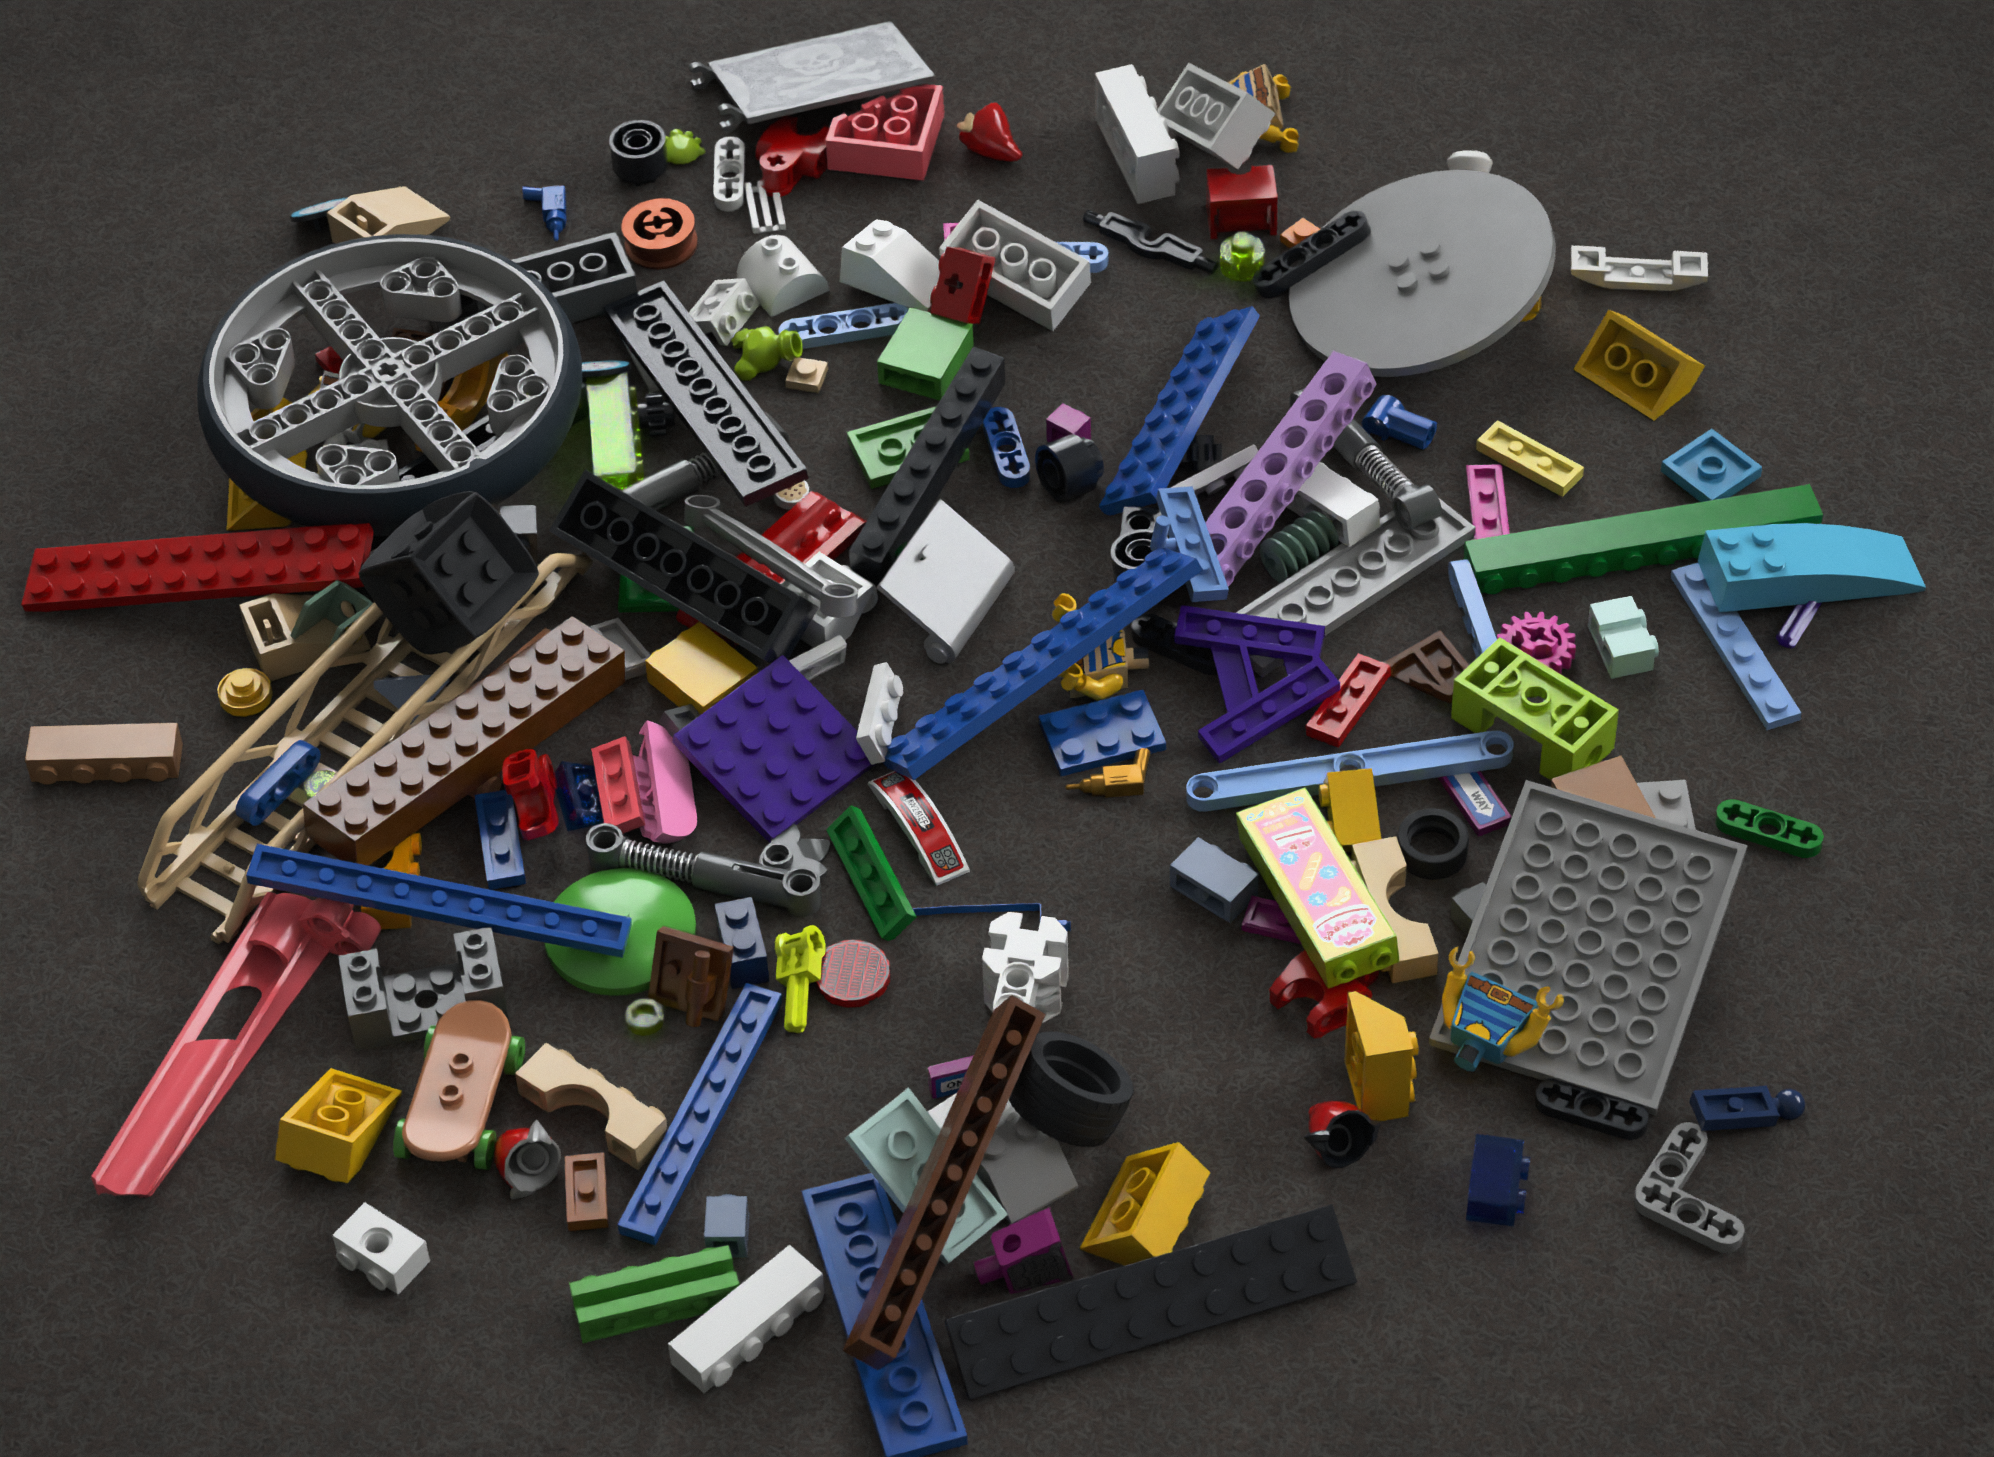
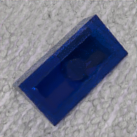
M561 761L555 771L557 789L555 790L567 831L604 823L594 766Z

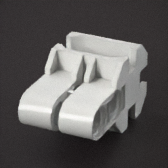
M1008 912L991 921L988 934L991 939V948H984L982 957L984 1003L993 1013L994 1009L1013 995L1045 1013L1046 1015L1042 1022L1044 1023L1061 1013L1063 1004L1061 1002V987L1067 986L1069 977L1068 932L1056 918L1045 916L1041 917L1038 931L1020 929L1023 913Z

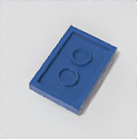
M1144 690L1038 716L1040 728L1060 776L1132 759L1135 756V752L1141 748L1149 749L1150 754L1166 750L1165 738Z

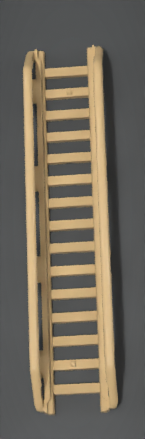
M585 552L581 555L565 553L549 555L538 564L539 575L535 583L513 608L486 633L471 643L458 648L453 654L448 652L434 655L423 654L411 646L400 633L392 638L388 634L393 625L387 617L379 632L377 644L370 651L343 654L383 614L374 602L166 810L158 823L138 877L137 884L142 896L151 903V907L158 909L176 890L184 893L225 916L226 920L210 937L212 941L218 944L222 941L229 943L238 934L244 918L261 903L267 892L275 893L278 890L248 884L246 875L250 863L245 871L213 853L225 840L252 855L257 844L266 845L237 829L244 822L243 819L236 815V805L240 796L298 740H304L316 748L321 744L350 759L338 772L320 762L318 763L311 776L321 781L327 779L326 784L317 793L325 789L378 752L386 743H391L470 688L482 671L531 620L551 607L577 573L584 575L593 564L591 557L587 556ZM557 567L562 568L558 573L553 571ZM542 582L546 584L536 595L532 594ZM520 605L524 606V608L517 609ZM476 650L480 651L470 664L465 662ZM411 651L440 665L399 709L374 688V680L385 678L388 674L394 677L423 675L400 663ZM359 662L367 664L303 731L297 729V725L318 679L330 667ZM454 673L458 675L448 686L442 689L434 701L426 702ZM367 697L395 713L385 724H382L355 710V708ZM298 700L287 724L284 738L277 745H266L249 749ZM419 715V716L413 721V723L410 725V723L412 722L413 718H414L415 716ZM342 721H345L372 735V737L360 748L331 732ZM266 756L274 758L207 828L201 825L224 773L234 763ZM297 787L286 799L303 807V803L312 798L313 795ZM203 795L191 822L189 834L181 842L167 843L175 823ZM303 808L291 820L273 811L262 822L278 831V834L267 846L284 849L292 840H295L296 843L290 850L308 853L316 844L306 836ZM173 853L178 856L157 878L154 877L163 855ZM202 865L240 887L233 903L191 880L189 877Z

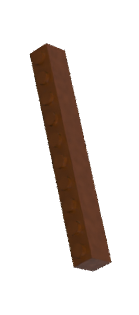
M1013 995L993 1011L843 1348V1352L876 1370H880L897 1356L1046 1015Z

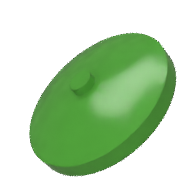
M608 869L590 874L566 888L554 903L632 918V926L623 958L545 942L544 944L547 956L554 969L572 985L601 995L613 996L639 993L648 990L650 986L657 931L662 926L696 935L695 913L686 894L669 879L654 872L642 871L641 869Z

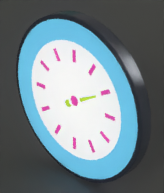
M347 198L331 200L299 210L290 215L291 222L313 220L316 230L321 231L322 225L319 218L327 216L328 211Z
M606 360L582 363V377H590V385L593 390L607 389L606 375L619 374L631 370V363L627 361Z

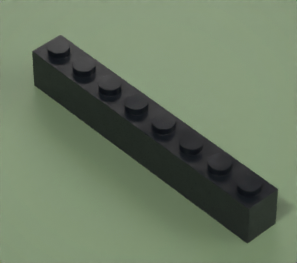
M972 347L850 548L849 558L852 571L875 585H879L895 562V551L905 541L908 544L918 530L1005 385L1004 357Z

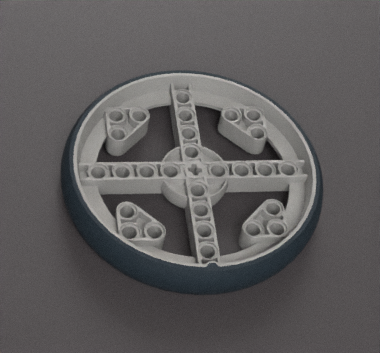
M422 234L370 236L332 244L291 260L264 276L236 300L220 320L204 352L198 376L197 407L202 431L216 461L235 485L251 499L288 520L308 527L370 523L374 530L373 536H390L412 515L441 498L471 491L481 495L494 507L529 483L552 459L571 428L580 401L582 358L578 341L568 316L553 294L527 270L505 256L469 242ZM381 287L384 309L389 315L438 322H450L461 315L460 294L482 302L490 308L420 342L400 337L379 338L342 295ZM303 314L343 359L339 371V379L325 388L253 421L248 400L256 408L271 409L277 406L283 398L295 367L291 336L283 328ZM525 343L531 362L522 355H510L499 363L487 398L490 428L493 433L500 437L480 452L437 404L441 394L442 383ZM363 422L377 427L401 426L440 472L421 478L400 481L397 460L392 452L383 449L339 444L325 445L317 451L315 459L318 474L294 464L287 458Z

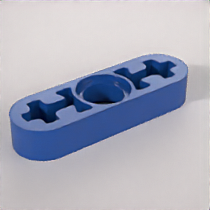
M1004 407L991 408L983 420V431L999 480L1003 485L1010 488L1022 487L1030 480V464L1014 415L1009 409ZM1000 420L1004 431L998 433V427L994 421ZM1005 444L1015 447L1011 452H1002L997 448ZM1014 462L1018 474H1013L1012 471H1009V463Z
M304 740L296 741L240 796L236 805V815L254 826L261 824L313 773L320 760V750Z

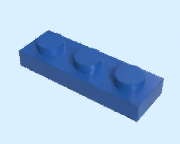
M506 790L474 795L489 890L526 884L512 795H508Z

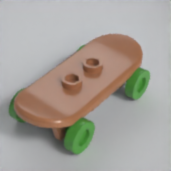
M468 1000L458 1003L448 1009L436 1025L429 1027L424 1044L425 1061L406 1119L401 1118L395 1130L393 1152L396 1158L409 1159L412 1153L421 1159L429 1161L458 1159V1161L466 1162L468 1153L474 1152L475 1168L490 1170L497 1139L495 1131L484 1128L503 1068L505 1074L515 1075L521 1068L525 1056L524 1037L512 1036L507 1017L494 1004L483 1000Z

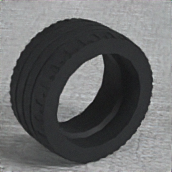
M1045 1031L1044 1033L1040 1032L1037 1034L1009 1097V1102L1026 1122L1049 1137L1078 1147H1096L1104 1144L1116 1130L1129 1107L1134 1093V1085L1123 1066L1104 1050L1098 1048V1046L1071 1034Z

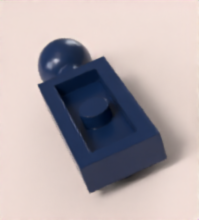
M1767 1086L1694 1090L1689 1100L1702 1131L1776 1126L1779 1117L1786 1120H1795L1805 1110V1100L1800 1092L1794 1089H1784L1775 1098H1772Z

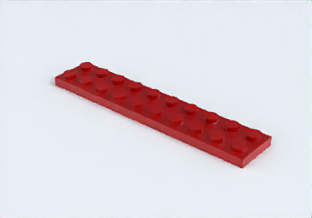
M370 523L354 525L336 524L39 548L34 551L21 605L25 611L50 612L320 591L336 580L347 583L352 588H359L364 586L360 579L359 571L370 556L374 530Z

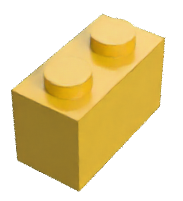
M1372 768L1327 772L1324 784L1319 785L1318 788L1320 806L1327 807L1329 821L1326 822L1344 851L1352 852L1353 844L1381 839Z

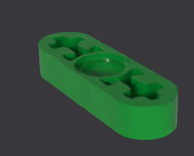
M1735 799L1725 800L1717 807L1715 824L1725 834L1801 858L1814 857L1822 849L1823 832L1813 823ZM1732 813L1739 815L1734 821L1727 819ZM1750 818L1753 819L1752 828L1747 827ZM1762 825H1773L1779 832L1774 835H1767L1762 833L1759 827ZM1786 830L1791 831L1789 839L1785 838ZM1804 836L1811 838L1807 844L1800 842Z

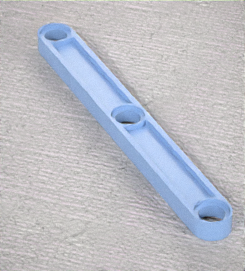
M1487 731L1194 775L1188 780L1186 784V801L1194 810L1213 811L1264 803L1305 787L1310 796L1319 795V785L1324 784L1327 772L1340 771L1341 768L1347 765L1355 766L1358 769L1372 768L1374 787L1505 767L1511 762L1514 747L1513 740L1505 732ZM1492 744H1499L1505 747L1507 751L1500 755H1494L1489 753L1486 748ZM1199 787H1207L1213 791V794L1207 798H1199L1193 794V791Z

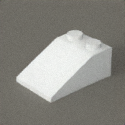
M876 219L842 247L839 282L908 308L911 307L930 312L932 307L930 303L931 292L937 285L940 275L938 270L939 260L906 230L893 226L888 221Z

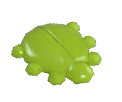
M672 130L670 137L665 136L668 162L687 164L696 160L699 155H703L706 151L699 146L702 143L701 138L693 139L691 131L683 134L681 130Z

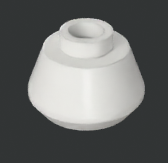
M1479 151L1454 152L1447 160L1449 170H1472L1489 173L1493 163L1488 154Z

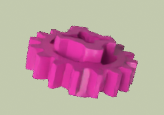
M1525 612L1523 620L1512 616L1510 625L1502 624L1501 634H1497V639L1499 637L1559 674L1562 673V668L1570 669L1571 661L1575 659V633H1568V623L1558 625V617L1555 615L1549 620L1544 619V612H1539L1537 618H1532L1529 612Z

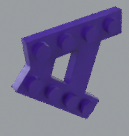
M1181 605L1174 636L1175 643L1211 649L1227 711L1226 714L1198 730V738L1219 764L1340 691L1339 680L1320 659L1325 626ZM1249 654L1283 659L1287 677L1258 693Z

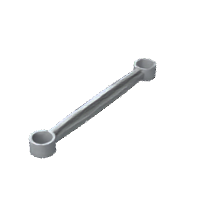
M693 495L685 499L684 522L687 525L697 528H710L746 555L768 567L773 573L820 600V611L824 615L834 618H847L856 614L857 588L844 583H830L770 540L721 512L719 499L708 495Z

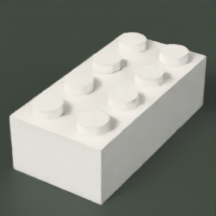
M1190 63L1187 64L1158 108L1159 117L1165 118L1168 129L1171 132L1237 169L1250 157L1252 148L1260 136L1268 130L1271 119L1275 115V112L1249 93Z
M1132 64L1095 73L1096 121L1137 203L1140 204L1174 196L1175 183H1179V172L1175 165V159L1179 158L1178 144L1175 139H1170L1166 120L1159 117L1154 97L1148 96L1144 77L1138 76Z
M979 200L974 203L939 247L940 257L945 252L946 246L959 247L996 257L987 295L1051 331L1055 330L1091 283L1089 260Z

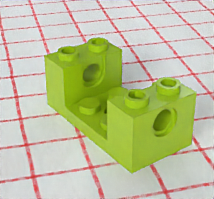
M1500 637L1454 679L1451 718L1472 732L1480 733L1488 730L1494 724V718L1497 716L1541 743L1542 752L1539 773L1549 780L1600 763L1614 749L1618 709ZM1539 696L1543 698L1545 701L1541 703H1532L1528 701L1527 698H1535Z

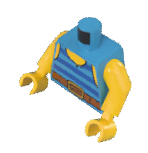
M1458 947L1451 950L1449 962L1454 968L1452 972H1448L1442 996L1444 1023L1451 1030L1450 1041L1461 1047L1454 1058L1455 1063L1464 1070L1475 1071L1481 1058L1495 1064H1501L1507 1056L1515 1057L1536 1046L1551 1019L1549 1016L1550 1011L1558 1010L1563 1006V995L1558 994L1554 1003L1549 1006L1546 1003L1545 997L1551 987L1540 988L1536 994L1535 1001L1470 971L1467 977L1464 974L1465 969L1472 966L1475 961L1473 951L1469 952L1467 963L1460 965L1456 961Z

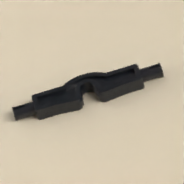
M1090 209L1083 216L1084 223L1086 222L1098 227L1100 234L1127 244L1131 251L1142 257L1157 260L1164 259L1189 270L1196 267L1212 275L1219 268L1218 261L1203 256L1202 248L1187 243L1170 233H1164L1155 241H1147L1150 236V228L1145 223L1125 218L1113 212L1103 216Z

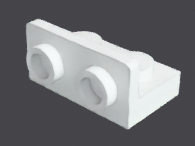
M745 278L715 280L690 310L689 314L703 333L712 332L719 345L727 346L735 336V333L742 328L757 309L759 302Z

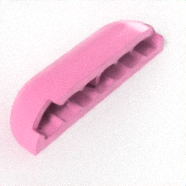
M647 720L639 734L644 735L639 756L633 755L645 826L640 827V831L643 837L649 838L653 842L674 843L689 836L697 825L689 759L672 743L673 738L666 728Z

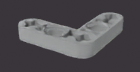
M1691 1122L1679 1124L1673 1129L1638 1183L1634 1194V1207L1643 1216L1722 1253L1736 1251L1741 1246L1744 1236V1225L1740 1219L1681 1190L1703 1157L1708 1138L1707 1133L1702 1131L1698 1124ZM1689 1137L1695 1138V1143H1691L1687 1147L1685 1156L1681 1154L1682 1140H1687ZM1664 1165H1674L1682 1173L1676 1177H1667L1659 1169ZM1653 1193L1659 1195V1200L1655 1199L1652 1203L1645 1201L1646 1196L1650 1197ZM1670 1201H1674L1671 1213H1667L1666 1206L1669 1207ZM1690 1210L1695 1212L1700 1219L1695 1223H1685L1677 1215L1681 1211ZM1707 1218H1709L1712 1222L1711 1225L1708 1224L1707 1231L1703 1229L1705 1228ZM1726 1228L1732 1230V1235H1727L1725 1239L1718 1236L1719 1231L1723 1232Z

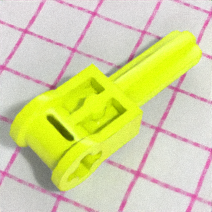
M815 925L807 926L803 929V932L797 934H780L775 939V952L777 955L776 980L787 987L784 1028L788 1032L802 1033L805 1030L809 983L821 980L822 957L825 955L826 944L822 932Z

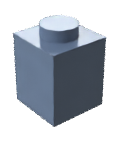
M725 1194L707 1197L704 1233L706 1248H718L729 1245L732 1257H747L749 1235L747 1196Z

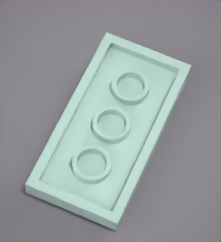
M907 1088L845 1137V1140L904 1214L941 1128L912 1091ZM977 1174L939 1257L940 1261L945 1265L950 1263L1008 1215Z

